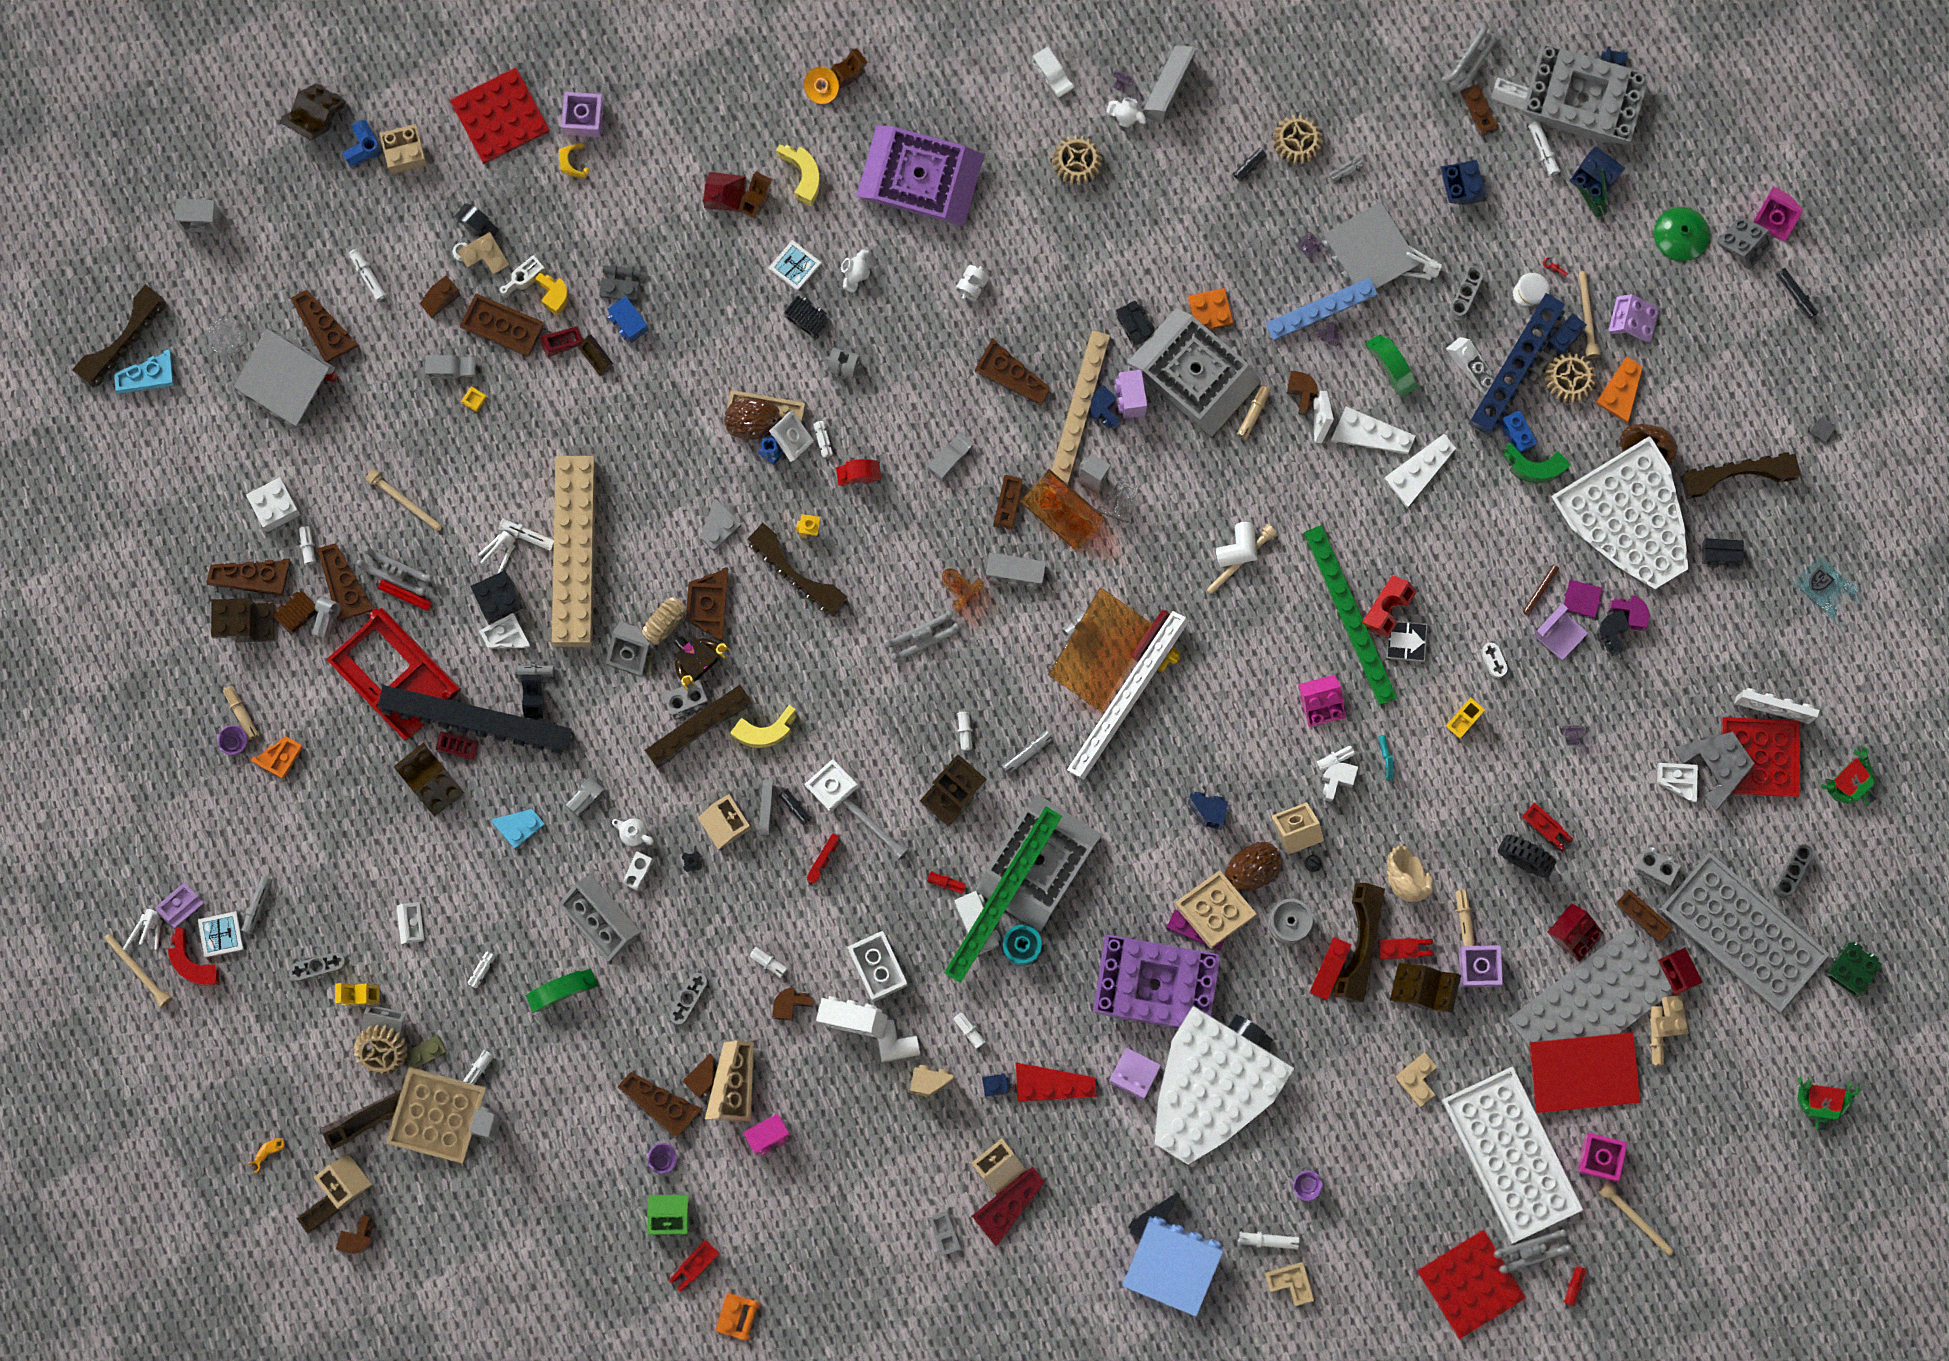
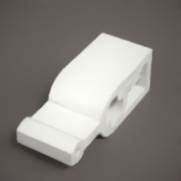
M1049 47L1032 56L1033 64L1058 98L1074 89L1073 84L1065 75L1062 66Z
M534 255L514 270L511 282L500 288V293L504 299L508 298L516 289H527L536 282L535 278L539 273L543 275L546 273L545 268ZM524 277V281L519 282L518 278Z

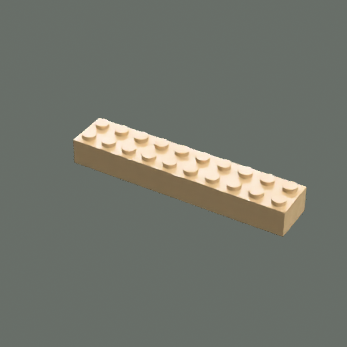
M556 456L552 644L554 647H592L596 483V461L594 456Z

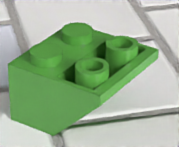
M649 1195L647 1234L689 1235V1195Z

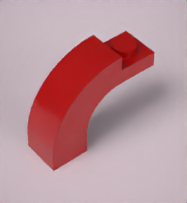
M175 928V934H172V944L175 945V948H168V955L177 973L197 985L220 986L219 966L216 964H194L187 953L186 930Z

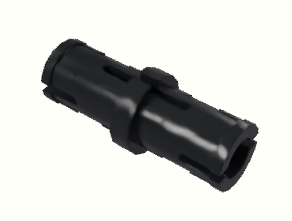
M1258 148L1256 152L1243 161L1244 163L1233 173V176L1239 182H1242L1267 157L1265 151Z
M788 788L785 789L784 792L788 798L782 792L778 796L789 807V812L794 813L801 824L805 825L807 822L802 816L808 821L812 817L802 807V802L800 800L797 801Z

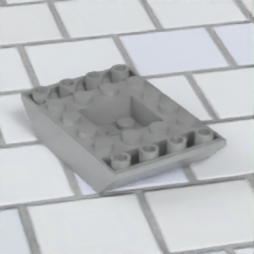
M1542 43L1522 112L1534 122L1539 121L1542 125L1607 144L1630 143L1650 74ZM1586 95L1588 102H1580L1578 96Z
M1177 308L1127 362L1132 369L1141 370L1142 377L1211 437L1261 383L1259 377L1246 361L1195 317ZM1198 364L1201 367V371L1194 373L1191 371L1190 366Z
M1036 794L990 863L975 891L989 900L1045 806L1057 812L1063 817L1040 853L1044 857L1045 862L1042 865L1033 864L1006 909L1010 914L1041 932L1102 834Z

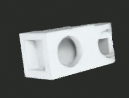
M636 851L623 884L638 891L655 859Z

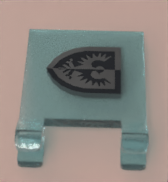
M1820 556L1793 582L1830 618L1837 612V609L1828 603L1841 588L1851 597L1858 590L1855 585L1843 578Z

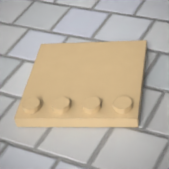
M409 1067L386 1144L463 1163L472 1135L469 1131L475 1109H480L485 1087Z

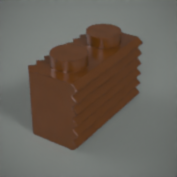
M303 591L295 592L289 598L290 601L286 605L282 604L275 610L276 614H274V617L290 635L295 633L317 613L314 602Z

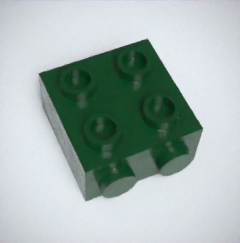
M1848 942L1837 955L1825 976L1857 998L1863 994L1882 966V963L1879 962V958L1874 954H1867L1863 951V947L1860 944Z

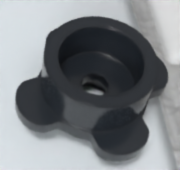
M698 851L682 855L684 871L689 872L690 870H700L702 868L700 863L701 854Z

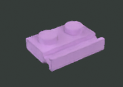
M184 882L158 904L155 910L175 929L202 906L204 902Z

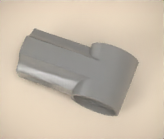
M323 596L315 604V610L318 614L313 634L328 638L333 619L340 614L341 606L339 603Z
M589 777L566 806L579 817L592 802H596L603 795L605 789L592 777Z

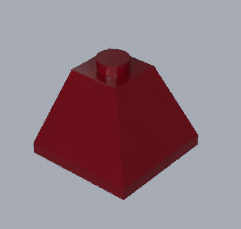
M709 172L703 195L704 208L740 212L738 210L744 195L746 176Z

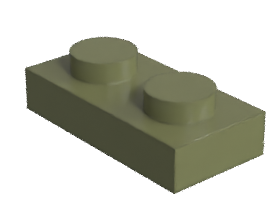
M435 1035L407 1051L405 1060L409 1067L418 1069L447 1053L438 1035Z

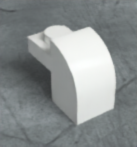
M1337 763L1326 770L1322 777V780L1329 782V784L1325 783L1322 792L1325 795V801H1333L1337 784L1352 788L1358 766Z

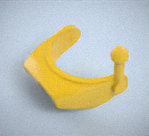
M583 143L566 146L558 150L560 171L573 177L586 178L590 172L588 167L584 168V172L573 169L568 161L569 152L574 149L584 148Z

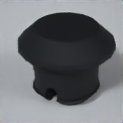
M1310 855L1305 860V867L1308 871L1316 872L1322 866L1321 859L1316 855Z

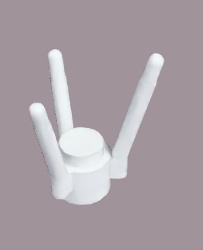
M1410 247L1414 254L1407 252V256L1425 264L1423 271L1426 274L1406 272L1403 275L1431 280V277L1437 278L1442 264Z
M503 531L501 535H498L494 541L478 554L481 557L489 551L481 560V564H484L498 548L503 551L508 549L498 573L502 572L512 550L515 548L513 545L515 538L508 532Z
M146 909L145 915H141L140 921L127 940L123 950H127L142 924L145 928L139 944H143L149 928L154 929L156 926L154 949L158 950L160 928L163 921L160 920L161 915L157 911Z

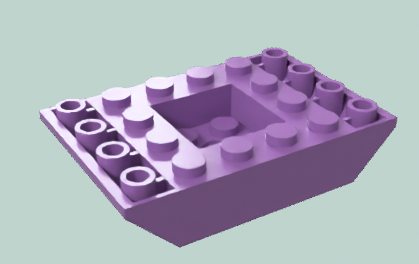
M876 126L856 198L964 227L984 154L963 145L897 127ZM918 168H922L925 171L924 176L921 178H917L914 175V171Z
M1105 934L1093 1012L1108 1017L1175 1029L1180 1028L1192 1006L1211 1016L1220 954ZM1155 979L1159 982L1158 990H1152L1149 987L1150 980Z

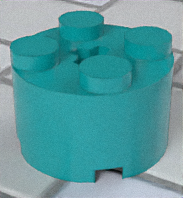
M1016 925L1010 928L1004 936L1003 953L1007 960L1016 966L1032 964L1041 953V937L1030 926ZM1020 941H1022L1023 944L1027 943L1024 950L1022 948H1018Z

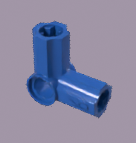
M366 119L359 120L352 126L360 144L343 152V156L350 168L368 158H377L382 151ZM370 145H375L374 148L368 150Z
M772 436L771 438L763 439L758 454L772 465H775L781 458L783 450Z

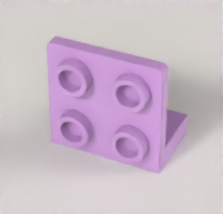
M1633 294L1619 296L1616 298L1608 332L1612 334L1627 332L1649 343L1652 341L1659 308Z
M1563 603L1534 634L1560 660H1563L1587 635V632L1565 613L1568 608Z
M1125 1048L1109 1083L1144 1100L1160 1068V1064L1129 1048Z

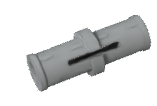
M536 664L527 666L515 665L514 677L542 675V677L553 678L554 666Z

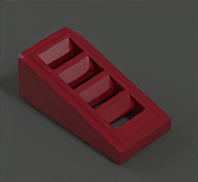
M578 326L543 335L541 338V344L546 357L575 348L583 342ZM573 333L576 341H572L570 334ZM564 336H566L568 343L566 344L563 339ZM556 339H559L561 345H557Z
M440 731L435 750L440 753L475 760L479 741ZM445 738L448 739L446 748L443 747ZM455 740L454 750H451L452 742ZM464 742L462 752H458L460 743ZM468 744H472L470 753L466 754Z

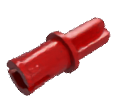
M930 871L927 883L943 887V890L948 889L963 894L966 888L965 883L949 878V875L946 877Z
M1575 1267L1571 1281L1567 1283L1569 1287L1563 1303L1575 1307L1579 1292L1583 1289L1581 1286L1587 1272L1585 1268Z

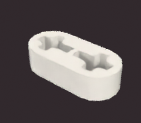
M1487 643L1481 652L1484 662L1492 677L1502 678L1507 672L1506 662L1499 647L1495 643ZM1488 647L1491 650H1495L1493 653L1495 659H1492L1490 654H1486ZM1494 662L1497 663L1498 667H1503L1501 674L1498 671L1494 672L1496 667Z

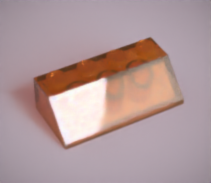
M1050 469L1033 484L1020 500L1021 504L1076 551L1100 529L1106 519Z

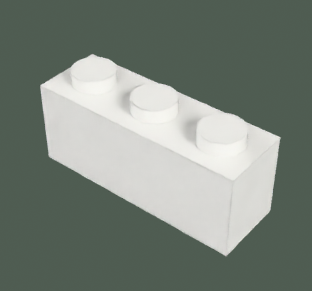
M976 891L954 900L967 932L970 931L983 910V906L986 905L982 895H977ZM997 930L991 933L978 955L999 947L998 941H1001Z

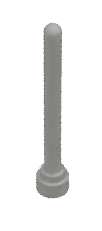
M848 797L842 802L892 849L893 856L897 860H900L908 852L909 849L904 844L896 843Z

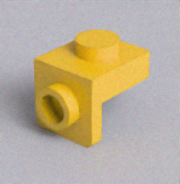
M801 514V520H797L796 532H799V537L807 539L808 535L817 536L820 517Z

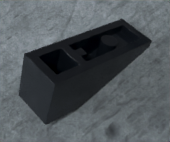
M1176 1192L1141 1214L1138 1219L1133 1218L1128 1226L1131 1229L1129 1234L1141 1241L1149 1218L1156 1216L1165 1220L1180 1194Z

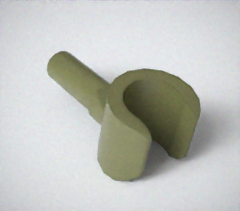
M653 648L652 654L647 655L646 658L649 676L654 675L652 663L655 658V652Z

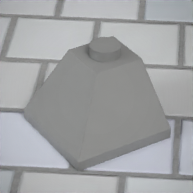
M619 622L612 633L606 664L642 676L650 643L638 627Z

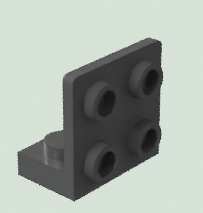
M1742 216L1717 240L1718 245L1739 255L1743 266L1749 270L1774 244L1768 229Z

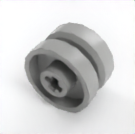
M1285 899L1277 903L1268 919V926L1272 936L1284 944H1296L1302 941L1311 930L1313 924V917L1309 907L1297 899ZM1292 918L1294 920L1293 924H1289L1287 920Z

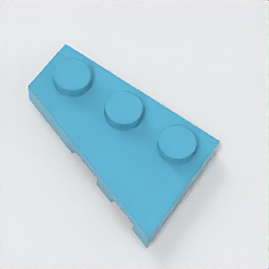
M170 349L163 351L164 353L157 357L152 356L148 358V361L142 364H135L115 373L117 394L174 386Z

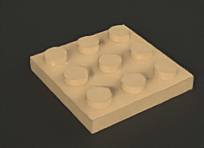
M1220 870L1174 904L1210 949L1256 917V912Z

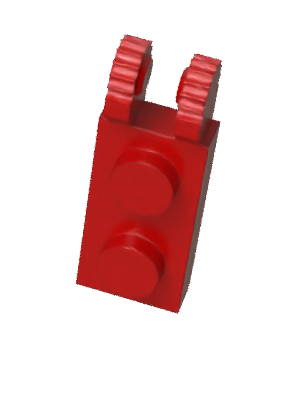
M1535 802L1521 816L1526 823L1561 852L1566 848L1555 838L1558 834L1566 842L1571 843L1574 840L1563 830V827Z
M831 834L807 874V882L814 884L819 879L820 868L825 869L830 860L827 857L830 851L835 852L840 844L837 841L838 835Z
M1379 939V960L1414 959L1434 956V951L1431 950L1418 952V945L1433 944V939Z
M705 1239L678 1267V1270L668 1281L672 1284L683 1273L687 1279L677 1289L679 1292H682L720 1253Z

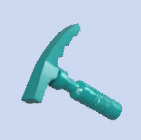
M1381 735L1378 739L1382 756L1386 763L1385 778L1386 780H1393V757L1390 756L1386 736Z

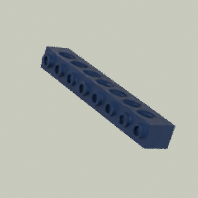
M1545 293L1468 423L1469 425L1487 435L1490 431L1495 432L1500 423L1497 419L1500 414L1504 416L1509 408L1506 405L1509 399L1514 400L1519 391L1516 387L1519 383L1523 384L1528 376L1525 373L1528 367L1532 368L1537 361L1536 353L1538 351L1542 352L1547 343L1544 341L1546 336L1551 337L1556 329L1554 326L1556 319L1560 321L1566 312L1563 310L1565 303ZM1548 314L1551 317V321H1545L1542 315ZM1533 330H1539L1542 336L1536 337L1533 334ZM1523 346H1530L1532 348V352H1525ZM1514 362H1521L1523 364V368H1516L1514 366ZM1506 377L1512 378L1513 381H1514V384H1512V385L1507 384V383L1505 382V378H1506ZM1495 394H1503L1504 400L1496 399ZM1486 409H1492L1495 412V416H1488Z

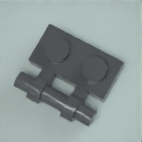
M603 265L602 273L610 275L609 278H601L599 297L620 300L626 296L629 301L637 302L639 282L632 281L633 277H640L641 270L634 269V267L621 268L617 267V265ZM616 275H625L626 280H618Z

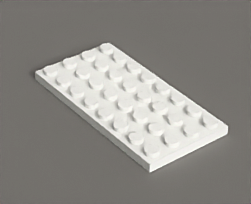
M1513 1067L1442 1099L1443 1105L1511 1244L1583 1210Z

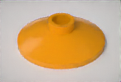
M823 66L815 67L805 76L804 90L813 102L826 104L837 96L839 80L831 69ZM822 81L826 83L825 88L821 85Z

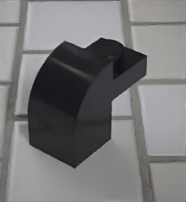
M465 203L454 216L467 230L473 231L479 238L488 232L494 237L499 231L487 215L471 204Z
M1623 610L1608 615L1601 622L1597 630L1598 641L1606 639L1604 642L1607 652H1611L1612 656L1618 655L1622 651L1617 634L1626 632L1630 628Z
M522 675L523 717L543 718L544 683H542V675Z
M1238 1014L1235 1015L1228 1026L1266 1051L1273 1042V1039L1266 1034V1031Z

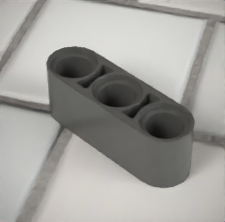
M1800 845L1792 852L1775 884L1774 890L1777 896L1786 898L1796 890L1813 857V850L1809 845ZM1799 850H1803L1806 853V859L1800 858ZM1790 867L1797 869V876L1790 873ZM1782 883L1788 885V893L1782 891Z

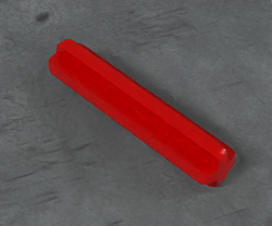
M381 580L379 583V590L425 611H429L432 606L431 601L385 580Z

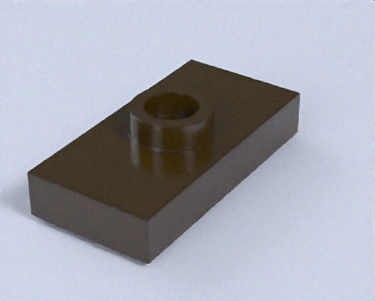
M592 334L588 335L578 346L599 376L604 375L613 365V362Z
M326 1195L296 1219L305 1232L310 1234L341 1210L337 1209Z

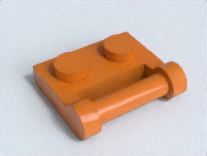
M727 1293L715 1331L750 1341L751 1327L757 1308H760L761 1303ZM744 1304L750 1307L741 1333L736 1330Z

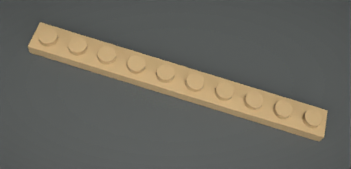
M1093 330L1091 332L1042 503V508L1060 513L1091 399L1110 335Z

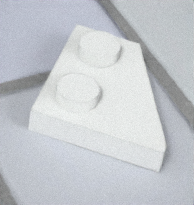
M513 613L479 631L488 649L531 647Z
M1658 763L1657 783L1690 802L1696 803L1698 765Z

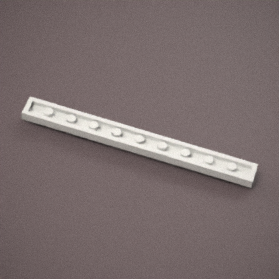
M1172 611L1067 769L1070 773L1082 780L1085 779L1188 624L1189 620L1186 617Z

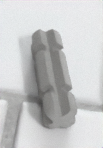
M1356 157L1352 162L1349 161L1339 167L1338 170L1330 172L1329 177L1333 182H1336L1341 177L1343 178L1354 172L1355 169L1361 168L1364 162L1361 157Z

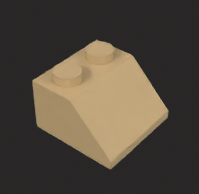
M1308 803L1271 816L1282 845L1288 854L1298 852L1324 841L1320 823Z

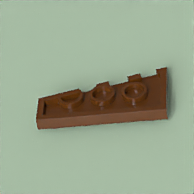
M308 290L290 298L325 362L328 363L359 347V344Z
M334 543L317 548L331 600L339 603L341 606L340 614L336 617L337 621L372 612L374 610L372 604L337 544Z
M289 558L282 561L265 560V562L257 563L251 561L245 564L210 565L206 583L210 586L283 596L291 561Z
M632 1072L617 1087L675 1139L678 1138L703 1109Z

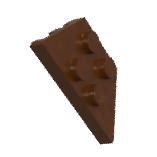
M727 567L716 573L705 575L701 579L693 580L688 584L686 621L720 641H723L729 570Z

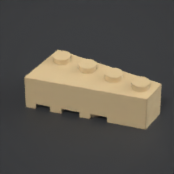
M724 1042L707 1108L706 1120L728 1122L751 1121L754 1042Z

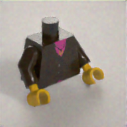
M680 636L674 642L680 650L675 655L677 658L674 663L676 675L684 688L688 690L687 685L689 683L695 685V681L720 660V656L725 658L723 652L725 650L730 652V649L725 644H720L713 640L697 639L694 637L688 642L683 636Z

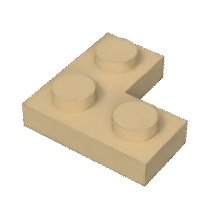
M490 232L457 250L467 267L484 258L491 272L495 274L509 265Z
M1682 995L1662 998L1665 1017L1650 1019L1653 1037L1661 1038L1689 1034Z
M1425 1052L1394 1077L1419 1108L1435 1095L1423 1081L1427 1075L1437 1068Z
M1303 1262L1264 1273L1270 1292L1289 1287L1294 1306L1314 1301Z

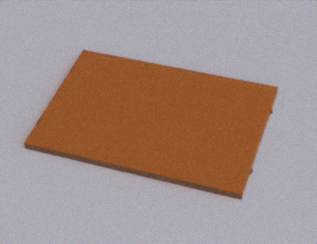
M1099 588L1047 675L1079 696L1089 705L1103 712L1134 660L1130 656L1152 623L1115 598L1114 595H1111L1103 588Z

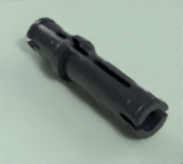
M1786 267L1776 273V276L1796 300V305L1802 308L1808 319H1812L1813 315L1816 316L1819 311L1810 302V297L1804 294Z

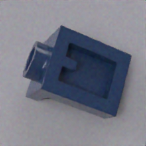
M1607 46L1605 52L1602 51L1600 60L1626 67L1628 53L1612 51L1611 46Z
M1005 1073L982 1077L985 1097L1008 1094V1089H1011L1010 1077H1006Z

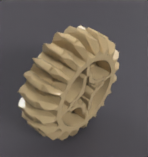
M1292 115L1291 120L1286 117L1284 122L1280 121L1279 127L1275 128L1274 132L1276 134H1273V139L1275 140L1273 146L1277 147L1275 152H1282L1280 158L1282 159L1286 156L1287 163L1290 162V159H1293L1294 165L1297 163V160H1300L1301 164H1304L1305 159L1310 162L1311 157L1316 158L1317 152L1321 151L1320 145L1323 144L1321 139L1323 134L1319 132L1320 126L1314 127L1316 124L1315 120L1311 123L1309 122V116L1305 120L1302 119V115H1299L1298 119H1296L1295 115ZM1292 128V135L1283 138L1284 133ZM1300 128L1305 129L1308 132H1303L1300 130ZM1295 136H1297L1298 139L1301 140V141H1300V145H1299L1298 140L1295 139ZM1313 141L1311 147L1303 151V145ZM1288 147H1293L1296 151H1293Z
M1074 135V140H1071L1068 136L1067 143L1061 140V146L1057 145L1055 147L1057 152H1053L1054 159H1052V164L1055 165L1054 171H1059L1057 173L1058 177L1064 175V182L1070 179L1071 185L1074 183V180L1077 181V185L1081 184V180L1087 184L1088 178L1093 180L1094 174L1098 175V169L1102 167L1100 163L1102 161V156H1100L1101 150L1096 149V143L1091 144L1092 140L1090 138L1084 141L1085 136H1082L1081 140L1077 139V135ZM1074 148H1081L1083 150L1077 151ZM1067 152L1070 160L1064 166L1062 157ZM1090 154L1093 162L1091 166L1088 168L1086 166L1087 163L1085 162V160L1087 159V156ZM1074 158H1077V159L1080 158L1081 161H1080V162H1078V161L1075 162V161H1074ZM1078 169L1081 172H1073L1072 170Z
M1569 352L1566 357L1561 354L1559 359L1554 358L1553 363H1549V369L1545 372L1547 375L1545 382H1549L1546 386L1547 389L1553 388L1550 392L1551 395L1558 394L1556 400L1563 397V403H1566L1569 398L1572 404L1575 399L1581 402L1582 397L1586 399L1588 393H1592V387L1596 385V382L1593 381L1596 379V374H1592L1595 370L1594 367L1589 368L1591 362H1584L1585 356L1578 359V353H1575L1574 357H1572ZM1567 366L1565 373L1556 375V371L1560 367ZM1574 366L1579 368L1582 372L1576 371ZM1569 374L1574 377L1573 381L1567 378ZM1585 381L1583 388L1574 390L1576 383ZM1559 384H1564L1567 387V390L1562 388Z
M675 597L669 598L662 603L643 627L642 634L648 642L658 645L667 639L683 620L687 610L686 606Z
M378 1024L375 1028L370 1026L358 1035L354 1044V1056H357V1062H362L361 1068H368V1073L372 1070L375 1076L379 1072H381L382 1076L386 1075L387 1072L391 1075L394 1070H399L400 1066L405 1062L407 1056V1045L404 1044L405 1038H399L400 1032L395 1034L394 1028L388 1030L386 1025L383 1028H380ZM368 1042L371 1043V1049L369 1050L366 1045ZM394 1051L395 1057L391 1059L390 1052Z

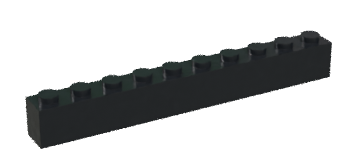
M386 685L382 686L377 705L378 710L383 715L392 716V714L400 715L401 719L411 721V718L419 719V723L430 725V722L438 724L440 728L449 729V727L457 728L456 731L465 734L471 731L475 732V735L478 737L487 738L488 735L494 737V740L499 742L510 740L513 741L514 745L524 747L527 744L531 745L532 749L538 751L549 749L552 754L556 755L567 754L572 735V728Z

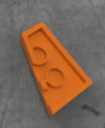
M1626 356L1596 401V404L1628 423L1643 366Z

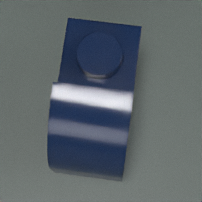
M1104 385L1091 399L1090 415L1095 423L1102 419L1101 422L1106 428H1112L1115 431L1120 426V420L1109 410L1116 404L1117 397Z

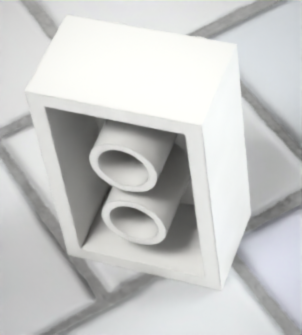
M883 931L847 947L872 1002L908 986Z
M829 996L828 999H821L816 1021L829 1028L882 1039L888 1016L883 1014L882 1010L874 1005L865 1004L864 1007L855 1001L847 1000L846 1003L839 998Z

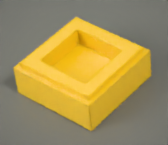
M471 386L461 403L478 413L487 399V395Z

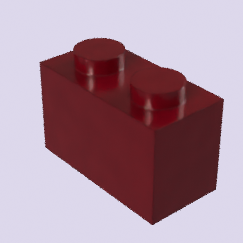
M1686 947L1658 960L1675 995L1703 983Z

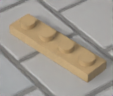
M734 390L730 391L727 408L735 399L764 400L779 408L781 418L793 410L802 423L805 403Z

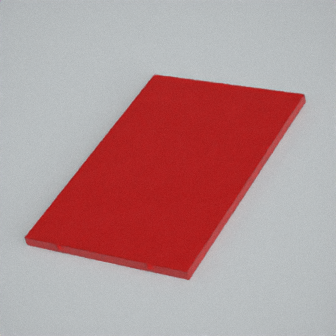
M1633 1032L1529 1042L1536 1113L1640 1103Z

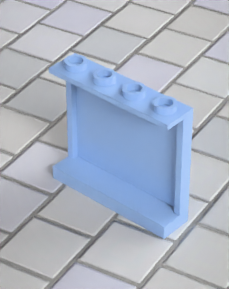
M1150 1217L1124 1279L1123 1287L1197 1316L1222 1255L1223 1247L1216 1240L1210 1239L1208 1241L1203 1239L1199 1233H1188L1179 1225L1173 1224L1171 1226L1160 1217Z

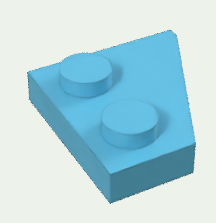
M532 809L491 820L515 849L545 825Z

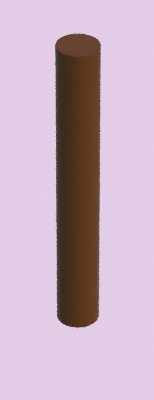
M1552 565L1524 608L1523 612L1530 615L1559 570L1558 566Z

